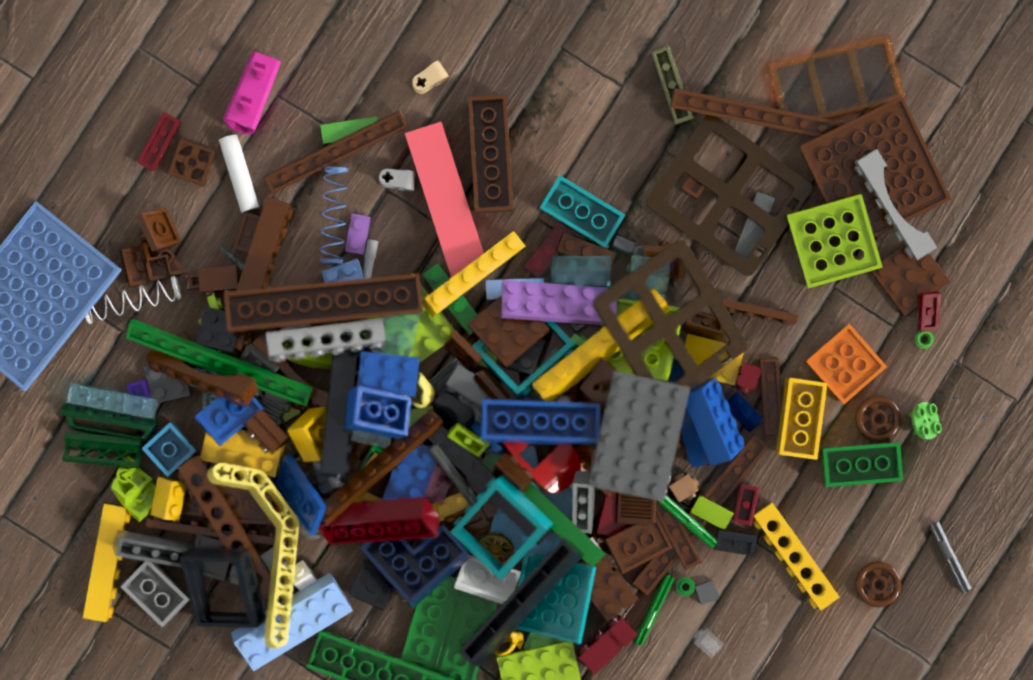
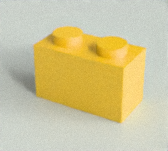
M158 477L150 515L164 520L180 521L187 483L173 478Z

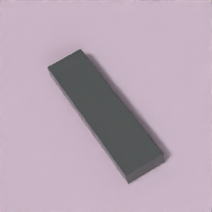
M757 191L753 203L770 214L775 198ZM747 217L735 252L743 258H747L760 240L764 228Z

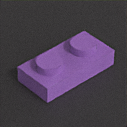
M351 214L345 252L365 254L371 217Z

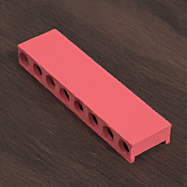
M438 122L407 132L405 136L452 278L483 255L484 252L442 122Z

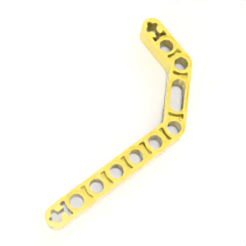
M219 463L208 470L207 477L209 481L213 484L248 490L276 527L264 636L265 645L270 649H276L285 645L288 638L299 520L263 471ZM234 473L240 476V481L235 479ZM253 476L258 479V484L253 482ZM264 492L271 496L279 508V513L266 500ZM285 520L290 522V529L286 527ZM283 539L288 541V548L284 546ZM282 558L286 560V567L281 563ZM280 577L284 579V586L279 582ZM278 596L282 598V605L277 602ZM276 615L279 616L281 620L280 624H277L275 621Z

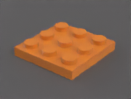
M847 324L805 361L824 383H827V387L843 405L887 368L850 324Z

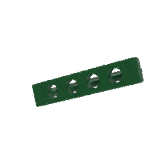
M66 402L60 408V414L65 415L68 427L75 431L96 435L140 438L141 442L144 443L150 439L152 430L157 425V418ZM73 417L144 430V434L137 435L74 422Z

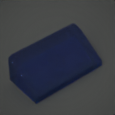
M738 391L727 400L731 414L749 433L764 420Z

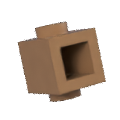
M681 473L673 478L675 482L669 485L671 492L679 503L684 499L687 501L697 496L695 492L699 490L697 488L699 485L694 475L690 477L689 474L684 475Z

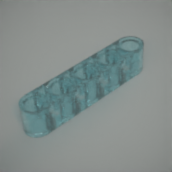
M68 383L65 402L155 419L158 399Z

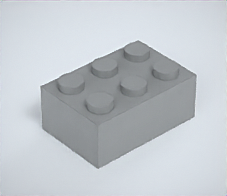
M145 561L121 586L161 627H164L190 601L189 595L161 567L153 562Z

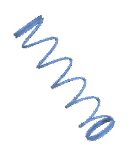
M324 167L325 172L331 173L326 174L323 178L330 183L345 188L330 190L323 194V197L325 199L338 204H342L344 206L329 208L322 212V215L324 217L341 222L343 224L328 226L321 230V233L323 235L340 240L342 242L324 245L320 248V251L327 255L340 258L341 260L319 259V263L343 264L344 259L342 257L323 251L322 248L342 244L345 241L343 239L325 234L322 231L328 228L343 226L346 224L344 221L328 217L323 213L329 210L344 208L347 206L342 202L329 199L324 195L330 192L347 189V186L332 182L326 179L325 177L335 173H347L348 169L343 167Z

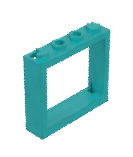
M544 321L566 345L519 387L485 353L488 348L480 339L472 347L482 356L481 360L520 400L522 397L532 393V388H534L532 383L576 350L575 343L555 322Z
M503 475L499 479L495 480L493 478L487 485L489 489L486 492L482 491L475 498L477 501L475 505L471 503L465 509L464 513L466 515L463 518L460 516L453 523L455 527L450 532L500 580L513 569L554 524ZM496 490L537 527V530L505 565L497 560L464 528L467 522Z

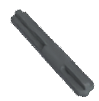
M433 444L429 448L430 454L468 503L475 505L477 503L475 500L477 494L440 446Z
M935 522L931 524L930 529L961 593L969 592L971 586L940 523Z

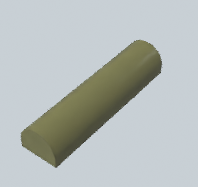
M666 46L652 51L651 54L670 107L674 88L684 90L670 46ZM670 107L676 125L694 119L691 111Z

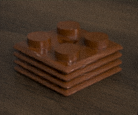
M503 454L495 462L493 475L498 479L503 475L524 495V492L529 489L532 482V473L525 467L522 469L517 464L518 460L513 455Z

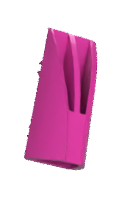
M252 52L223 117L225 124L233 131L244 135H251L255 132L281 62L258 52Z

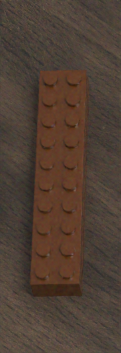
M419 273L224 292L228 333L423 314Z

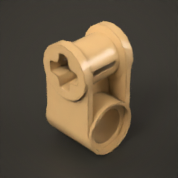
M436 61L413 78V89L418 94H424L446 81L449 75L440 62ZM418 81H425V87L418 86Z

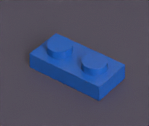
M475 422L471 428L475 431L474 434L481 438V422ZM488 442L490 445L487 448L493 454H504L507 450L506 447L501 445L502 443Z

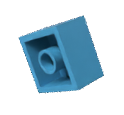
M173 422L165 426L141 448L167 477H171L180 466L184 465L199 451Z

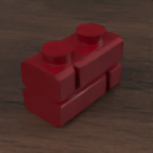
M747 363L741 364L735 386H737L736 390L743 393H749L751 390H754L758 382L756 379L759 378L761 369Z
M739 483L733 509L734 515L731 518L732 522L752 526L760 488Z

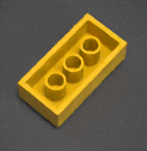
M785 378L775 454L817 460L827 383Z
M240 429L220 447L206 432L201 452V459L203 461L263 471L267 476L277 477L284 445L271 456L269 452L265 454L258 447L260 443L255 438L251 440L247 436L246 430Z

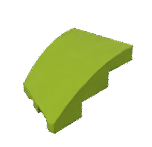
M130 456L125 457L126 461L135 462ZM119 467L116 478L111 486L114 495L138 522L151 512L156 485L152 483V478L140 468Z

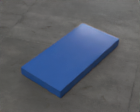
M285 455L274 484L308 535H315L326 505L292 455Z

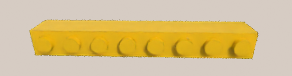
M652 289L651 292L664 313H667L669 308L666 301L655 289ZM640 300L617 317L631 340L653 324L652 319ZM604 327L532 383V385L545 402H553L592 372L601 359L607 360L620 349L607 328Z

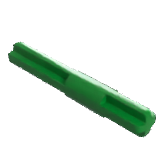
M666 494L664 501L657 500L708 547L713 548L717 544V540L703 526L689 516Z
M668 574L663 576L636 632L637 636L633 639L634 643L640 646L644 644L674 581V577Z

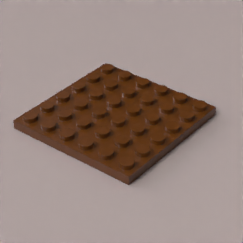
M903 96L799 146L825 203L862 193L874 237L894 228V226H890L884 217L886 213L883 208L881 210L878 208L874 201L876 199L875 195L867 190L864 184L866 183L864 177H860L854 168L856 166L854 162L872 150L877 149L887 165L884 167L886 190L893 206L906 222L951 200ZM846 212L842 218L845 222L849 223L853 221L854 216L852 213ZM850 231L848 238L851 241H856L859 238V234L857 231Z

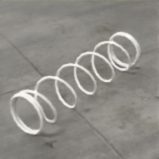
M172 276V277H171V281H172V286H173V290H174V299H173V300H171V299L169 298V296H168L167 293L165 292V290H164L162 284L160 283L159 280H157V302H156V304H153V303L151 302V300L149 299L148 295L146 294V292H145L143 286L140 285V286H139V293H140V305H139V309H136V308L133 306V304L131 303L130 299L128 298V296H127V294H126V292H125L124 290H122V313H121V314H119V313L115 310V308L113 307L111 301L109 300V298H108V296H107L106 294H105V296H104V299H105V316H104V318L102 319V318L99 317V315H98L97 312L95 311L94 307H92V309H93L94 313L96 314V316H97L100 320H103V321H104L105 318H106V315H107V300H108L109 304L111 305L112 309L114 310V312H115L117 315L121 316V315L123 314V312H124V294H125L127 300L129 301L130 305L133 307V309H135L136 311H139L140 308H141V302H142L141 288H142V290H143L145 296L147 297L148 301H149L153 306H157L158 301H159V285L161 286L163 292L165 293L166 297H167L170 301H174L175 298H177L178 300L181 299V292H180L179 284H178V281H177L176 277H175V276ZM91 310L85 316L88 324L93 322Z

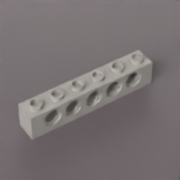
M382 318L266 333L269 360L274 362H282L285 358L291 357L295 360L303 359L307 355L321 357L324 353L331 352L333 355L342 354L346 350L360 352L363 348L377 350L385 346L386 342ZM361 333H368L370 338L363 340L359 335ZM347 335L351 340L349 342H342L340 337ZM329 338L332 342L324 345L321 343V340ZM304 340H309L312 342V345L304 347L301 343ZM288 342L291 343L293 347L289 350H285L282 347V345Z

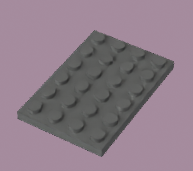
M614 371L588 486L664 501L690 387Z

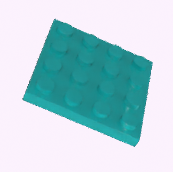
M529 552L524 555L518 586L546 556ZM576 563L516 629L581 644L596 567Z

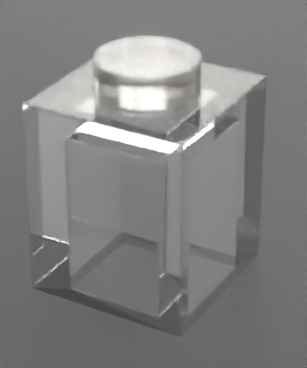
M707 628L704 630L700 629L694 635L695 640L693 642L711 659L724 646Z

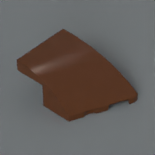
M148 241L142 242L137 247L120 250L129 288L187 273L186 268L182 267L177 261L176 256L168 248L152 252Z

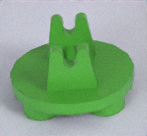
M919 402L915 405L912 412L908 413L912 417V425L915 430L913 435H918L923 440H930L941 433L942 427L939 423L937 407L934 403Z

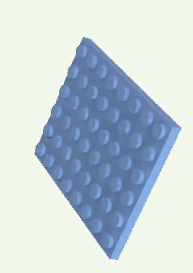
M37 201L34 202L0 245V371L24 391H27L122 271L121 268Z

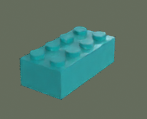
M561 175L558 176L539 208L542 212L604 249L625 217V214Z

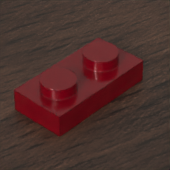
M938 291L920 293L918 329L920 331L939 330L941 293Z

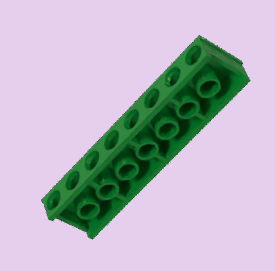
M325 630L319 631L310 661L306 666L339 680H456Z

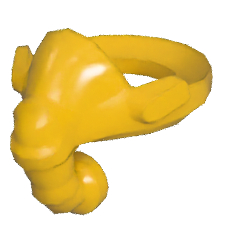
M513 631L504 641L510 642V647L504 652H498L497 649L494 654L496 656H505L513 651L516 646L519 650L522 649L524 644L523 634Z

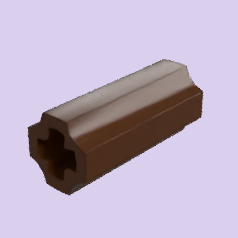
M486 367L473 377L475 382L491 400H507L511 397Z

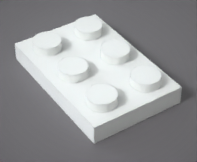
M470 555L471 558L461 567L454 588L503 604L515 591L521 571L512 569L500 580L478 558Z

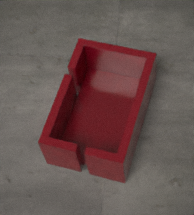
M621 615L618 618L615 616L607 622L608 627L604 631L602 629L597 631L593 635L594 640L590 644L586 642L579 648V658L594 674L599 672L622 650L620 648L622 645L626 647L637 636V633Z

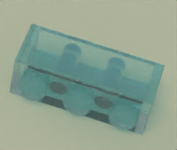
M553 256L551 268L552 284L610 286L612 273L610 256Z

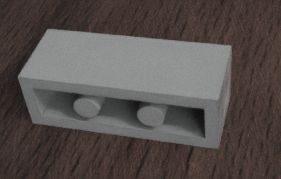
M576 471L573 481L572 522L583 533H591L594 523L595 487L588 486L590 472Z

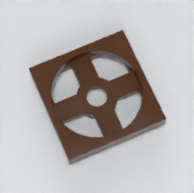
M180 138L167 174L204 187L217 151ZM193 147L190 155L184 156L179 154L184 148ZM200 150H204L207 154L208 163L199 161ZM190 159H194L196 161L194 166H190L188 164V161ZM176 161L185 165L186 168L183 175L178 172ZM196 168L204 170V174L197 179L191 178L193 170Z

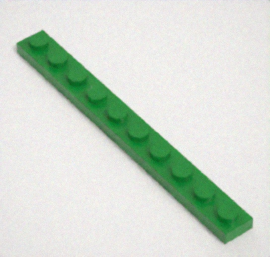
M134 319L129 323L126 339L224 376H234L239 372L254 378L260 390L305 407L309 403L313 390L310 386Z

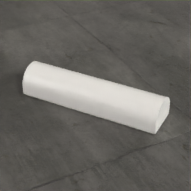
M230 135L219 139L241 213L260 208L238 135Z

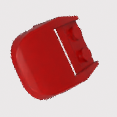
M501 444L518 460L517 464L522 469L525 467L532 473V482L542 491L550 494L560 493L568 488L574 481L575 472L581 470L580 457L571 445H558L533 469L519 455L529 444Z

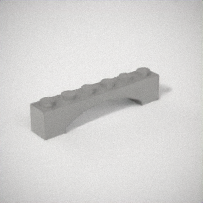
M872 150L856 160L854 168L860 177H864L866 181L864 183L865 187L870 193L873 192L876 199L874 201L880 210L883 208L886 213L884 217L890 226H894L896 230L894 234L899 242L903 241L906 248L904 250L908 257L918 260L936 249L937 247L927 231L920 232L913 228L900 216L893 206L884 181V167L887 165L878 150Z

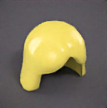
M420 372L417 377L416 396L406 397H411V404L416 408H425L434 400L435 389Z

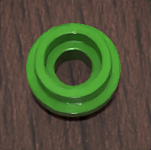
M918 331L914 341L919 348L927 349L932 346L934 337L930 331ZM922 336H926V343L921 342Z

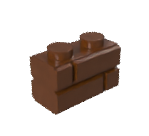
M262 409L245 423V428L247 429L245 433L251 440L255 438L260 443L258 447L265 454L269 452L272 456L289 440L288 436Z

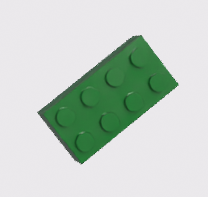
M900 442L820 448L823 487L903 481Z

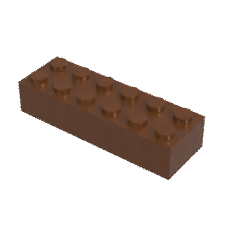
M507 96L468 97L475 214L513 212Z

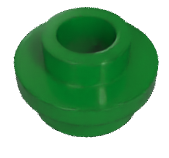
M682 577L676 583V590L681 596H690L695 590V583L688 577ZM684 583L689 584L688 590L682 589Z

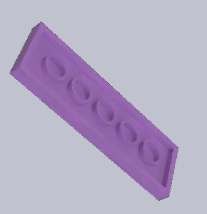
M502 280L501 318L604 325L593 307V299L607 288ZM617 300L611 303V308L617 317Z

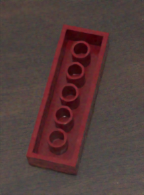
M422 496L392 500L381 499L380 501L365 500L350 505L328 526L321 519L318 530L330 545L437 537L440 516L428 499Z

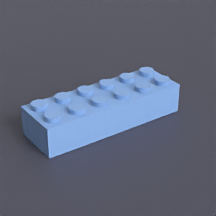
M328 573L308 587L292 595L288 638L285 645L276 649H270L265 645L266 619L258 628L239 627L232 631L231 635L234 644L252 670L255 671L353 610L349 600L332 574ZM276 615L275 621L277 624H280L281 620L279 616Z

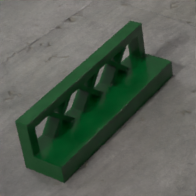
M65 432V449L62 460L63 462L139 468L143 452L141 448L143 446L140 438ZM70 449L80 452L76 456H68ZM92 451L98 452L99 454L94 458H89L87 456V454H89ZM110 453H116L118 456L113 460L106 458ZM136 455L135 462L126 461L125 457Z

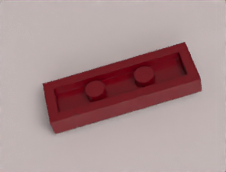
M163 112L137 163L155 172L181 120Z
M558 222L524 268L537 278H540L560 253L556 249L562 233L571 236L574 233Z

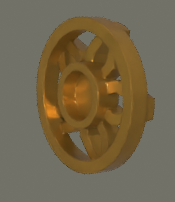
M502 533L486 534L479 541L502 564H506L513 556L514 546ZM510 553V555L505 559L504 554Z

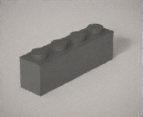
M117 530L113 546L115 556L181 568L180 556L189 548H194L193 543Z

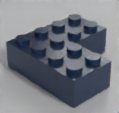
M444 525L438 528L437 537L427 538L414 550L405 540L366 542L360 547L367 559L412 609L471 558L469 552Z

